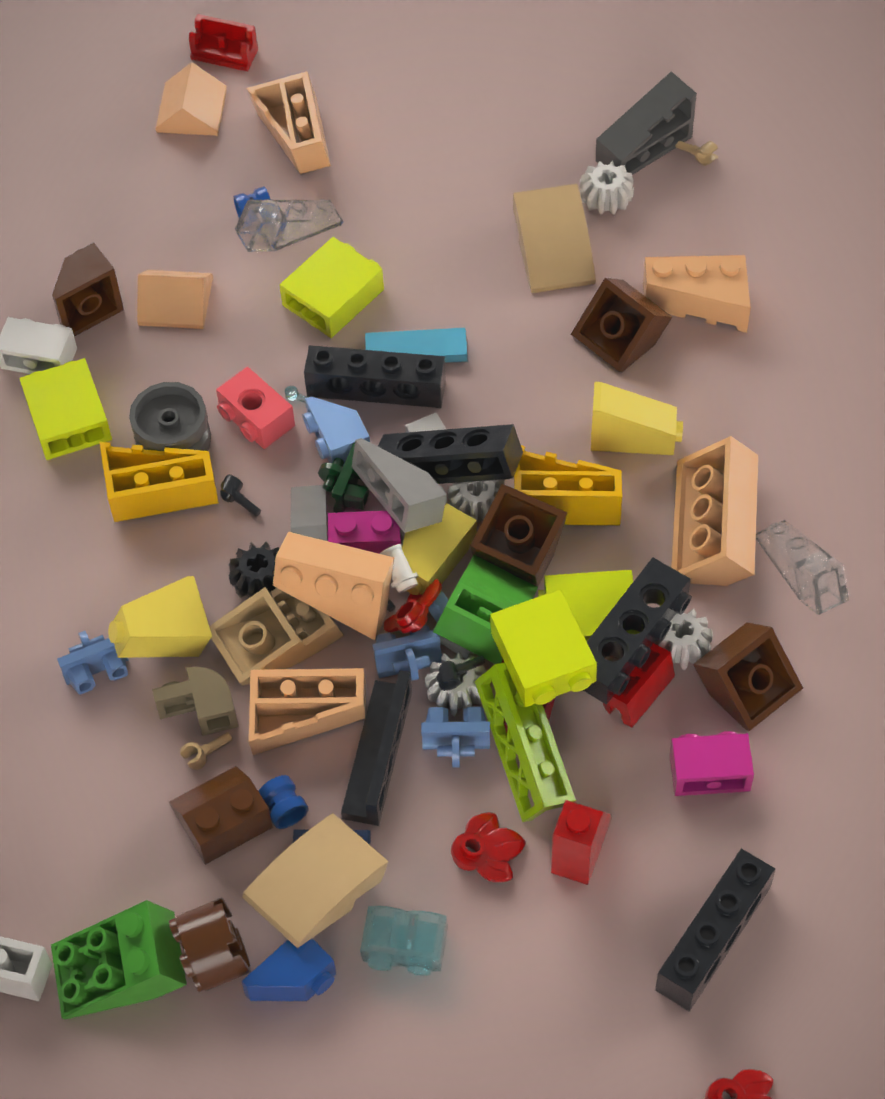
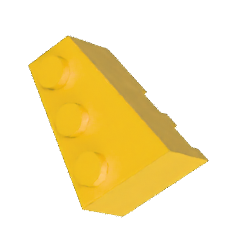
M100 442L107 497L114 522L219 503L209 451L165 447L164 451L145 450L143 445L132 444L131 448L111 447L110 442Z
M521 445L523 454L514 475V489L567 512L568 515L564 525H621L622 470L579 459L577 464L557 459V454L546 451L545 456L527 452L525 451V446Z

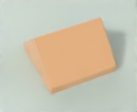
M193 62L188 64L165 82L155 128L156 133L218 136L227 91L226 85Z
M146 270L138 274V326L204 329L213 274Z

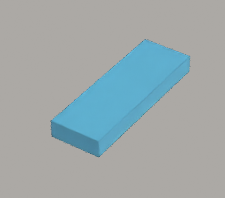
M466 328L365 333L366 350L445 356V363L468 362Z

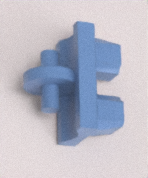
M426 624L415 633L410 631V636L396 638L390 632L377 635L376 643L372 645L378 677L384 678L397 675L399 670L410 672L411 681L419 680V669L430 667L432 662L441 663L440 636L434 633V630L431 631Z
M86 631L78 633L81 643L68 648L70 654L57 658L66 684H71L79 695L93 690L96 684L92 675L106 670L109 679L114 681L128 675L126 661H129V659L118 658L114 643H111L109 638L104 639L103 635L89 640Z
M444 707L428 708L426 722H421L423 750L437 749V757H452V768H460V757L475 756V749H490V722H486L482 707H467L463 709V722H449L448 709Z

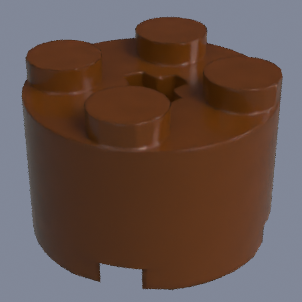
M222 897L169 920V926L177 943L181 942L185 952L180 955L183 969L188 978L192 977L198 992L210 990L251 973L249 969L250 962L238 928L234 927L231 920H227V918L232 917V914Z

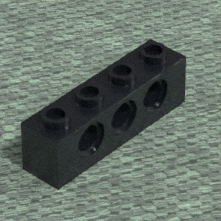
M309 345L304 369L307 397L312 396L315 398L442 408L446 382L445 356Z
M514 424L383 434L378 445L383 450L428 472L437 484L513 479L523 454Z
M652 557L588 639L587 644L597 662L596 682L583 691L606 705L614 694L620 696L624 692L630 681V673L635 667L641 668L646 663L651 653L650 647L656 639L662 641L665 638L672 624L670 621L675 614L681 615L687 609L692 598L689 594V577ZM647 604H658L660 607H650ZM628 630H636V631H639L640 633H638V634H630V633H627L626 631H628ZM613 656L620 660L608 661L605 658Z
M740 849L659 970L655 991L690 1012L770 890L776 868L744 849Z

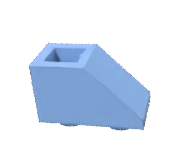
M312 396L305 398L307 413L302 414L303 421L308 433L314 432L317 437L315 444L322 460L327 458L329 463H333L335 458H341L345 464L355 440L362 438L370 442V436L357 410Z

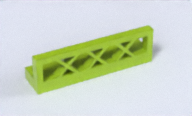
M505 663L495 664L476 679L475 684L487 720L490 722V728L522 822H527L535 819L547 810L563 807L565 800L575 802L576 799L543 705L533 704L525 707ZM491 682H493L496 691L495 698L490 686ZM504 718L508 726L507 733L504 727ZM516 753L520 761V768H518L516 762ZM529 790H530V793H531V796H532V799H533V802H534V806H533V807L531 806V803H530V800H529V797H528V791H529Z

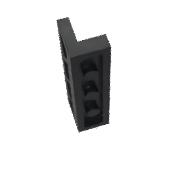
M399 670L396 684L375 680L341 810L343 820L375 826L380 824L412 695L410 672Z

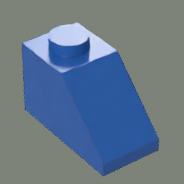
M310 939L299 948L287 940L241 982L245 996L250 1001H308L313 995H321L329 989L335 980L336 969L334 959L313 939Z

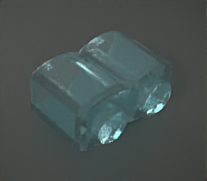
M368 906L360 949L362 961L367 962L369 967L381 971L391 970L392 966H403L407 968L408 972L420 976L430 975L431 971H441L448 930L447 916L427 911H406L387 906Z

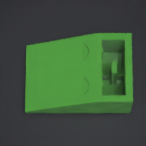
M474 554L447 602L433 632L479 656L482 655L484 659L494 664H499L503 658L491 634L490 614L533 599L538 587Z
M145 900L51 944L61 1018L66 1020L153 1000L187 985L185 971L180 961V955L182 954L180 942H176L169 926V920L175 918L174 911Z

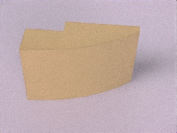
M578 184L513 193V212L519 233V246L531 293L596 284L592 250Z
M266 587L209 626L212 634L211 639L242 686L250 684L251 670L288 669L344 636L332 617L278 588L269 592Z
M332 813L283 851L243 892L242 898L291 943L299 948L349 913L356 899L382 882L389 861Z

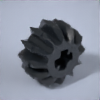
M251 542L248 551L238 548L237 558L230 559V574L228 576L230 584L235 587L239 598L248 595L249 599L264 587L269 592L276 588L273 586L275 558L279 547L271 550L270 545L265 542L260 548H256Z

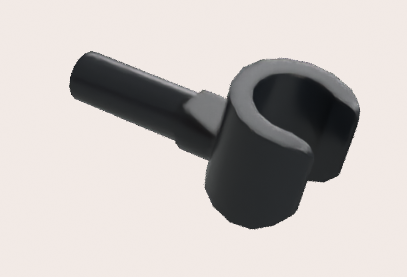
M226 475L221 483V498L226 502L235 501L257 517L261 513V509L240 493L243 487L242 481L233 475Z
M481 655L456 665L452 661L443 662L437 674L440 689L448 691L458 687L461 683L459 675L484 665V657Z

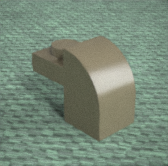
M187 667L188 681L168 682L160 688L152 689L160 719L196 711L202 736L239 727L230 688L225 679L214 670L205 667Z

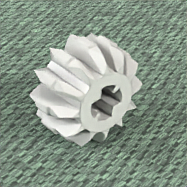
M613 160L609 165H604L599 161L596 167L588 166L585 174L580 179L579 188L582 202L587 203L589 211L598 209L600 215L604 211H610L615 215L617 208L626 210L628 202L632 200L634 195L632 173L627 172L625 165L615 167Z
M504 480L453 483L448 489L449 505L476 519L478 524V521L484 520L502 483L505 484Z
M692 609L688 614L683 613L680 615L676 613L670 621L672 624L665 638L662 641L656 639L654 642L656 645L670 651L673 665L674 663H680L683 671L687 668L688 662L695 663L711 650L710 642L713 640L712 629L707 628V618H696L697 613L695 609Z
M459 651L455 659H450L444 653L441 657V663L432 662L430 674H427L425 677L428 699L430 702H436V707H449L453 716L457 714L458 709L472 707V704L481 706L482 702L475 680L486 672L484 666H479L464 672V674H460V685L452 690L443 691L440 689L437 681L440 665L446 661H452L456 665L475 658L473 655L463 660V655Z

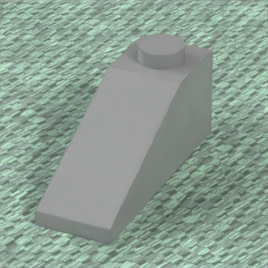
M362 438L355 440L352 468L404 533L442 522L444 506L447 503L446 493L443 487L438 485L428 472Z
M323 485L291 487L292 533L328 541L327 495Z

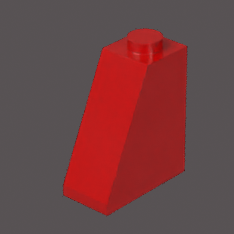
M565 800L553 832L551 873L588 885L612 815Z

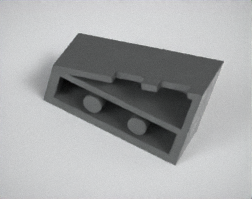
M671 71L596 139L595 161L597 163L601 161L604 165H609L613 160L615 167L625 165L627 172L633 175L675 149L678 141H688L693 135L697 93Z

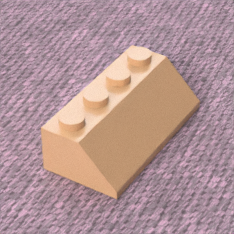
M732 436L677 461L671 568L689 577L690 584L728 586L755 575L758 454Z

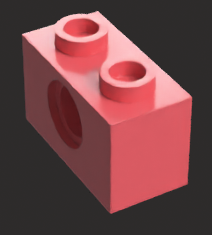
M248 366L216 389L219 403L217 409L221 416L228 422L233 421L239 426L241 433L248 441H255L263 449H266L295 427L293 406Z

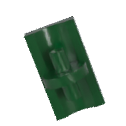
M355 443L352 445L345 464L341 458H335L333 463H323L318 471L319 477L324 481L323 489L329 492L332 491V497L336 500L333 507V512L335 513L345 512L346 507L364 510L368 501L369 488L357 484L358 479L361 478L352 468Z

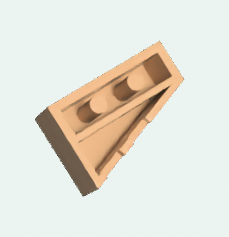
M308 71L247 88L256 113L300 174L331 166L317 97Z
M745 255L645 257L643 294L665 312L686 318L687 314L704 318L706 323L716 325L717 322L737 326V331L747 333L751 305Z
M288 532L275 558L273 586L376 640L387 613L394 557Z
M364 668L251 670L248 742L253 755L366 718V679Z

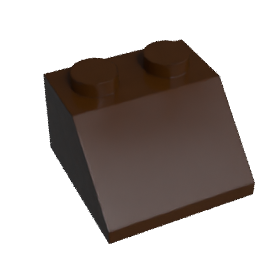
M95 243L65 257L52 297L60 324L72 328L75 337L124 310L115 269Z
M604 278L571 332V335L617 371L623 372L655 346L671 321L672 316L626 281Z
M502 483L470 545L472 555L474 556L475 554L538 587L554 556L568 514L561 509Z
M747 622L693 663L708 694L747 731L752 730L803 689L773 628Z
M237 766L169 802L205 865L273 828L267 804L250 777Z

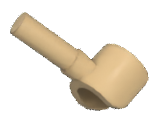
M678 141L676 144V148L695 155L696 160L704 166L709 165L718 158L717 155L713 154L718 149V146L712 141H708L701 147Z
M227 732L201 747L197 743L190 742L181 748L180 754L185 759L194 753H198L187 764L191 769L199 770L205 766L206 756L232 741V737Z

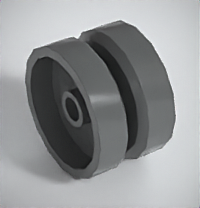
M162 382L149 386L137 395L131 405L129 415L136 445H143L145 450L164 451L165 447L208 451L210 448L211 431L207 421L206 407L202 396L194 388L180 382Z

